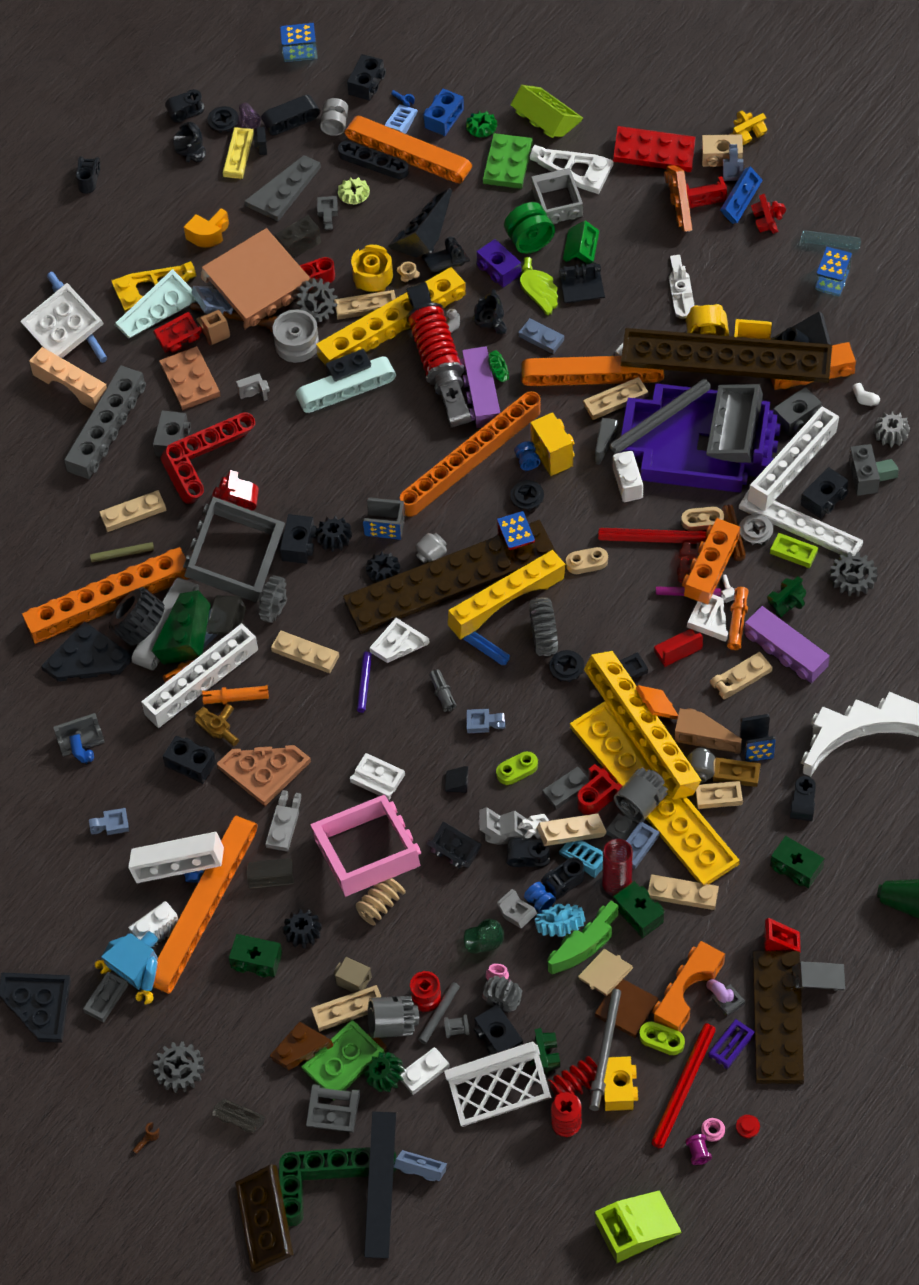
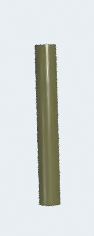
M153 542L90 554L91 562L153 551L154 546Z

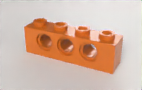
M716 518L714 525H709L706 532V542L702 541L698 549V559H693L690 566L692 571L690 575L686 574L682 586L685 587V597L707 605L709 604L739 539L740 526Z

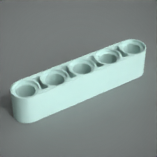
M382 356L371 360V367L338 381H334L332 376H328L300 387L295 395L303 411L310 413L388 384L395 379L396 373L388 358Z

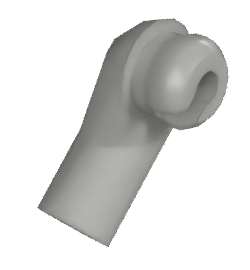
M450 309L446 313L448 317L447 324L451 333L460 326V315L455 309Z

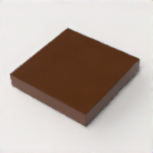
M622 979L614 988L621 991L615 1028L636 1038L641 1026L649 1018L659 998ZM612 991L604 998L595 1013V1017L604 1022L607 1019Z

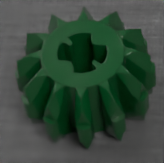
M379 1052L378 1058L372 1056V1063L366 1064L367 1068H369L364 1073L368 1078L366 1082L378 1092L385 1091L390 1093L392 1087L398 1088V1081L404 1080L401 1076L405 1072L402 1060L389 1052L386 1054Z

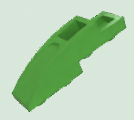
M610 901L607 906L603 905L596 915L597 918L592 923L589 922L583 929V932L574 930L572 934H567L562 940V946L558 951L554 950L548 957V972L555 974L572 968L602 948L612 937V927L610 925L618 916V905Z

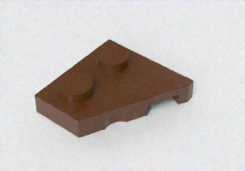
M299 1022L270 1054V1057L277 1064L290 1070L301 1062L315 1057L314 1052L324 1047L330 1049L334 1044L331 1039Z

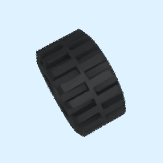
M139 587L130 592L116 607L111 616L109 628L130 646L136 645L147 638L156 628L165 609L164 603L144 587Z

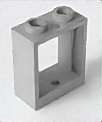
M570 168L532 176V191L536 202L544 208L547 217L550 218L553 224L583 216V202ZM568 188L573 204L552 209L546 208L541 193Z

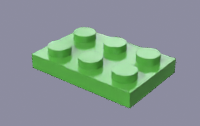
M494 133L483 184L522 189L533 139Z

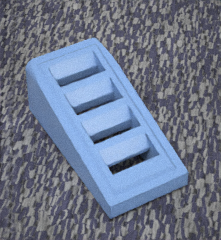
M399 104L384 126L406 134L418 110Z

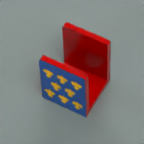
M523 511L497 519L498 535L503 534L509 550L535 542Z

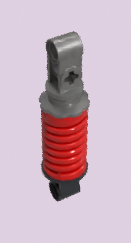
M426 282L406 287L410 304L413 307L407 314L406 319L412 330L423 368L426 371V381L430 385H435V392L442 395L451 428L471 422L470 413L461 392L463 386L461 376L464 368L460 363L449 326L446 323L444 307L439 303H432Z

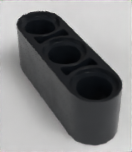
M304 95L265 111L261 119L271 135H278L315 120L320 115V109L312 96Z

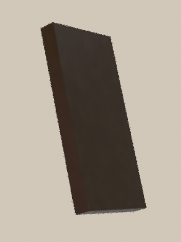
M270 1164L235 1182L251 1272L258 1273L293 1256L277 1166Z

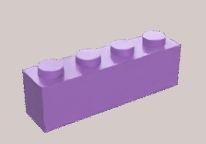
M487 346L462 350L463 358L460 359L466 374L463 375L464 388L468 387L469 392H466L467 403L472 404V408L469 409L471 421L475 420L476 428L484 427L500 414L493 374L488 362Z
M761 606L745 622L744 634L750 641L762 646L766 653L778 658L785 667L793 669L801 679H806L812 684L828 667L830 655L765 607Z

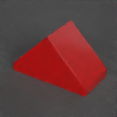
M765 919L764 951H800L801 953L800 932L773 919Z

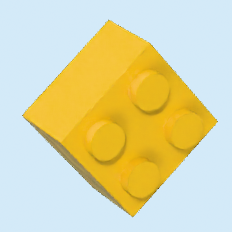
M552 412L530 422L531 442L534 443L535 453L538 454L549 475L553 476L573 467V457H575L573 451L574 440L570 434L565 432L562 420L560 418L557 419Z

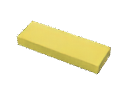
M234 127L223 169V177L243 179L254 136L253 129Z

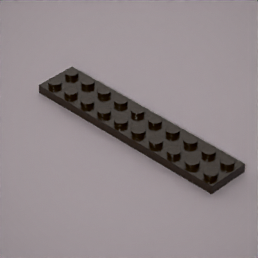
M625 328L621 366L829 383L832 344Z
M540 519L529 523L535 538V542L509 550L503 534L344 595V602L359 634L389 624L395 618H404L501 580L551 550L557 554Z

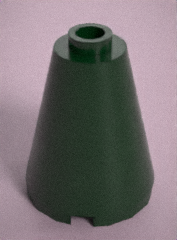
M919 879L884 881L883 885H879L877 897L880 898L882 904L919 919Z

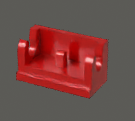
M718 177L719 181L716 184L689 189L686 183L689 209L726 201L727 186L723 177Z

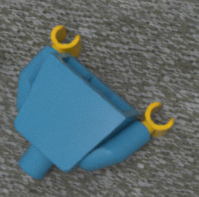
M148 931L141 940L131 933L125 937L112 940L108 943L101 957L102 960L95 962V968L101 969L103 967L100 972L101 974L110 973L112 970L138 990L141 988L142 991L136 994V1000L142 1001L143 995H145L144 1004H150L153 1001V994L150 991L153 988L158 965V957L152 947L158 941V938Z

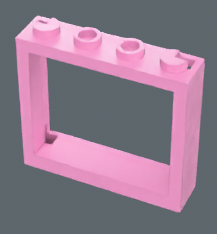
M385 794L310 824L314 840L345 897L421 866L418 857L421 854L420 848L417 843H412L413 837L410 830L404 829L405 823L402 816L396 815L397 809L394 802H389ZM387 815L406 850L346 873L328 838Z

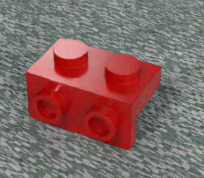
M187 312L155 329L153 333L164 352L166 353L171 350L173 353L183 347L181 344L187 341L192 343L199 339L202 328L197 326L190 312Z

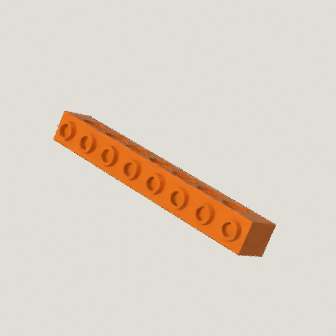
M181 548L168 550L160 556L149 558L141 564L130 566L122 572L111 574L103 580L90 583L84 588L71 591L65 596L52 599L46 604L30 608L27 612L22 613L25 625L34 644L77 627L84 621L89 622L114 611L130 592L139 587H144L150 593L155 594L171 587L178 577L185 580L190 579L184 577L187 570L183 568L186 557Z

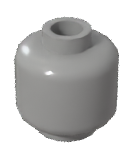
M427 533L415 546L418 551L416 556L424 564L439 559L446 554L447 549L445 546L447 543L437 533Z

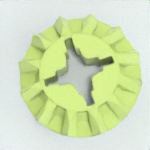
M350 177L348 181L343 180L342 184L338 186V196L347 204L362 203L368 198L370 193L366 181H361L359 177L357 179ZM352 187H355V189H356V192H355V193H356V194H354V192H352V190H351Z

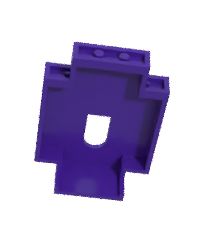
M656 383L653 400L628 397L621 436L691 387ZM717 390L707 391L619 453L633 451L636 463H642V481L741 493L742 485H747L748 476L758 477L774 459L772 458L773 453H777L778 441L775 440V436H779L781 424L777 423V415H774L773 410H770V402H761V413L759 414L751 463L720 460L707 456V451L697 450L699 435L710 436Z

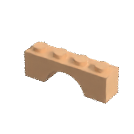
M43 347L29 360L35 377L47 384H50L51 381H57L65 385L76 395L80 403L92 410L95 409L107 389L104 382Z

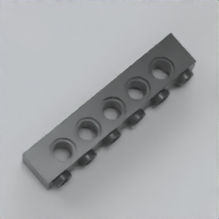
M120 365L64 460L67 472L89 480L92 474L97 472L102 457L107 455L111 442L117 438L118 430L121 425L126 423L130 410L134 409L139 394H142L145 390L146 382L142 372Z

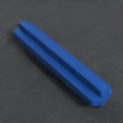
M475 631L462 638L503 666L510 660L508 653Z

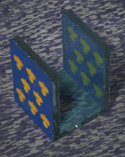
M314 23L280 27L284 62L318 59Z
M826 247L817 271L819 279L815 290L841 296L850 272L852 253Z

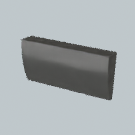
M760 384L718 386L707 456L725 461L751 463L763 396Z

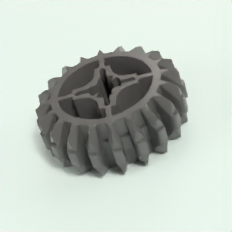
M543 597L531 600L529 612L535 651L538 656L556 654L558 651V638L552 602L549 598Z

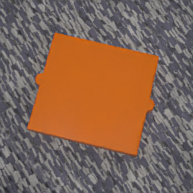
M637 685L635 689L652 715L678 719V714L672 706L673 704L668 700L663 690Z

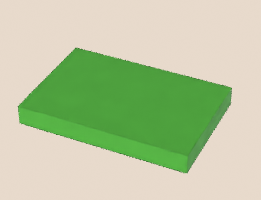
M351 1020L331 1039L334 1044L332 1048L327 1049V1047L320 1049L315 1054V1057L309 1059L301 1068L321 1088L345 1091L368 1069L366 1064L372 1063V1056L378 1058L379 1052H384V1050L359 1025Z

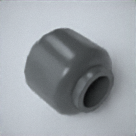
M696 748L687 755V760L702 780L701 783L713 777L715 774V756L708 749Z

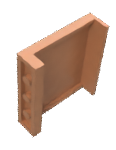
M267 228L204 265L201 271V279L205 283L210 281L244 320V329L257 325L266 316H272L282 306H288L295 299L294 294L299 293L297 287L303 286V281L309 282V279H311Z

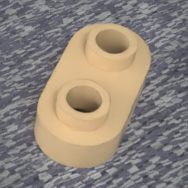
M718 507L688 509L682 514L681 523L683 528L688 531L707 530L709 525H714L715 521L710 520H716V518L724 520V513Z
M599 547L575 551L566 557V568L573 574L601 570L608 564V553Z

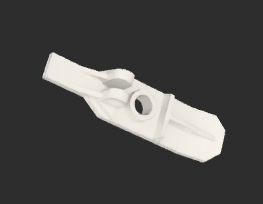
M680 255L670 256L672 272L669 276L674 310L676 317L685 319L690 312V308L695 306L689 274L686 273L685 266H682Z

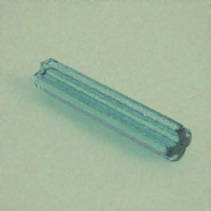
M806 230L802 232L801 241L804 243L857 250L861 247V238Z

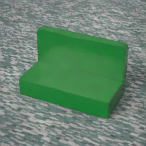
M586 220L571 227L568 230L563 260L567 262L578 257L586 264L593 263L599 230Z

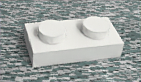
M434 1047L405 1069V1072L401 1074L404 1079L401 1082L414 1095L443 1073L444 1070H447L450 1065Z

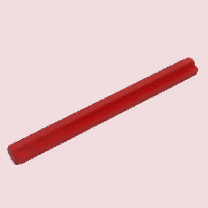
M599 528L598 539L608 541L701 544L702 541L706 542L707 539L706 532L623 528Z
M708 1023L703 1025L653 1136L652 1145L659 1149H662L667 1141L714 1036L715 1027Z

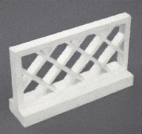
M532 1041L444 1070L446 1080L450 1084L462 1127L551 1098L539 1056L538 1045ZM535 1060L536 1069L532 1076L521 1071L526 1062ZM506 1068L516 1071L510 1083L499 1078ZM520 1073L530 1078L524 1091L513 1086ZM485 1075L494 1078L488 1091L478 1086L481 1077ZM497 1081L508 1086L502 1098L491 1093ZM534 1081L542 1085L544 1094L536 1097L528 1094ZM464 1082L472 1085L466 1098L458 1094L456 1085ZM475 1088L486 1093L480 1105L470 1101ZM512 1088L522 1093L519 1101L514 1104L506 1101ZM489 1096L500 1100L496 1110L488 1111L483 1108ZM467 1103L478 1108L474 1117L465 1119L463 1111Z

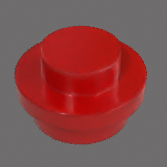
M743 1115L737 1120L736 1130L744 1138H753L759 1133L760 1123L752 1115Z

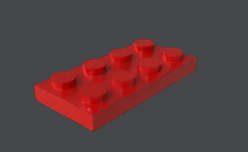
M618 126L613 162L667 169L666 166L675 165L685 172H691L696 137Z

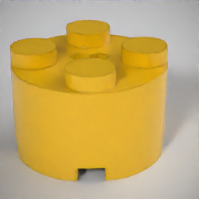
M367 245L364 249L355 251L351 259L355 286L358 289L369 292L385 291L393 278L392 259L387 250L379 245Z
M695 305L690 308V312L686 317L687 333L729 336L727 315L721 305Z

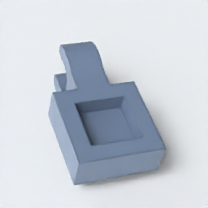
M729 144V159H723L724 181H738L743 173V159H738L737 144Z
M489 709L467 710V733L490 732V727L496 729L505 728L503 713L490 714Z
M126 808L104 811L103 818L89 819L91 834L101 833L105 829L107 835L129 832Z

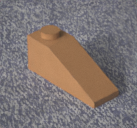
M680 708L675 729V742L740 753L742 742L740 737L702 712L691 708Z

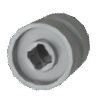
M331 98L324 102L320 128L324 133L331 136L344 133L348 115V105L345 101Z

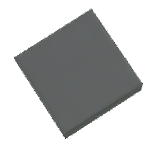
M731 984L725 987L726 990L731 989L734 993V998L731 1002L726 1001V1003L719 1002L715 995L712 997V1001L726 1017L745 1004V1000Z

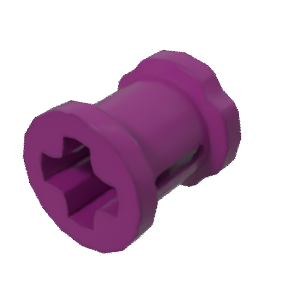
M704 1134L693 1135L685 1140L692 1154L691 1163L693 1165L705 1164L712 1159V1155L707 1151L705 1144L707 1138Z

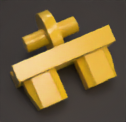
M742 110L739 111L737 119L733 121L736 127L733 128V133L730 135H742L743 145L752 140L749 134L752 130L757 138L765 135L767 132L764 123L766 116L762 113L753 118L751 112L746 114Z

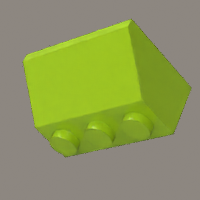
M521 85L511 103V106L516 109L515 112L518 115L529 118V122L532 125L544 129V133L551 138H554V136L563 137L583 119V117L541 87Z

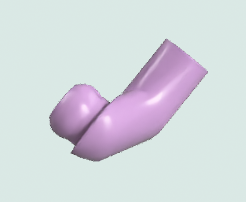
M714 979L708 980L706 986L713 992L719 1002L726 1003V1001L731 1002L733 1000L734 993L731 989L726 990L722 983Z

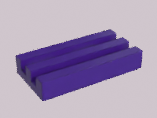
M735 1019L709 1052L708 1057L714 1058L718 1064H723L724 1068L728 1070L753 1038L755 1031ZM739 1027L740 1030L720 1055L717 1054L736 1028ZM746 1032L747 1035L743 1038L740 1044L736 1047V1049L726 1060L725 1057L728 1055V1053L732 1050L735 1044Z

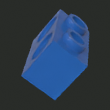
M442 89L439 95L434 97L431 106L424 111L425 128L446 136L464 110L463 96Z

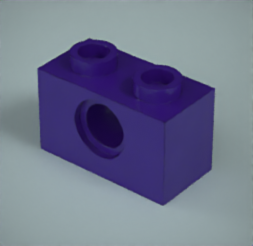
M496 239L477 251L476 263L479 269L487 272L495 283H499L503 288L522 275L521 262Z

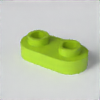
M526 751L500 763L496 769L498 781L504 785H511L533 774L538 768L537 756L532 752ZM524 760H530L529 763H525V762H523V761H524ZM509 769L511 772L505 773L504 770Z
M646 1022L640 1028L639 1037L645 1046L669 1055H678L683 1051L685 1038L681 1032L656 1022ZM654 1034L655 1037L650 1039L647 1035ZM675 1042L677 1046L671 1047L669 1043Z

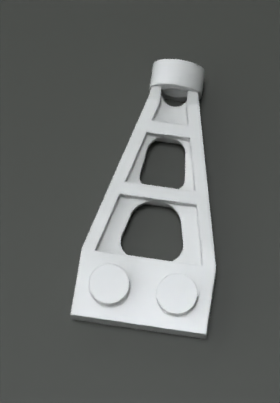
M537 145L533 146L530 154V160L538 162L539 165L551 172L566 168L571 169L574 163L588 164L589 168L585 176H579L573 172L572 175L577 187L596 194L600 193L613 167V160L595 154L551 150ZM555 158L568 160L566 167L560 168L554 165Z

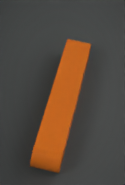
M359 115L354 117L345 130V135L353 142L403 159L410 165L458 184L464 181L472 169L471 162L464 157Z
M622 356L529 358L521 363V380L527 386L622 384L637 377L641 379L642 383H655L664 379V370L621 366Z

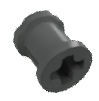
M467 1014L461 1018L454 1019L444 1017L446 1038L458 1034L470 1035Z

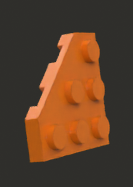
M675 165L666 166L667 172H664L666 184L669 183L671 204L675 205L677 225L684 232L691 231L692 223L684 170Z

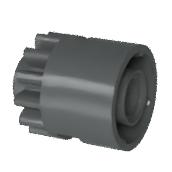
M642 767L641 769L638 768L613 798L617 807L627 817L636 822H643L668 794L666 792L668 789L663 786L665 783L664 779L657 772L649 769L646 771Z
M411 996L369 998L368 1027L371 1038L413 1036L414 1026L419 1025V1009L412 1002Z

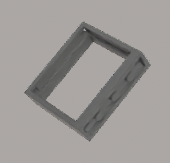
M213 497L210 505L206 504L202 515L206 516L205 520H200L196 529L199 537L198 539L193 538L189 550L193 551L192 556L187 555L183 568L187 570L184 577L257 603L285 523ZM213 514L271 535L254 586L195 566Z

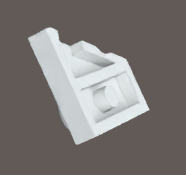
M395 618L372 644L370 652L386 663H389L427 646L429 638L398 618Z

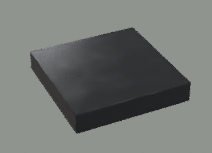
M820 311L792 326L808 336L809 343L831 344L825 319Z

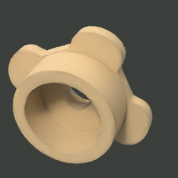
M404 262L397 268V272L401 275V281L403 282L420 277V272L416 270V264L413 262Z

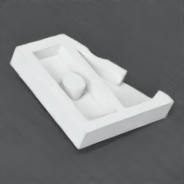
M712 595L708 605L698 601L688 620L687 628L726 642L728 631H726L723 598Z

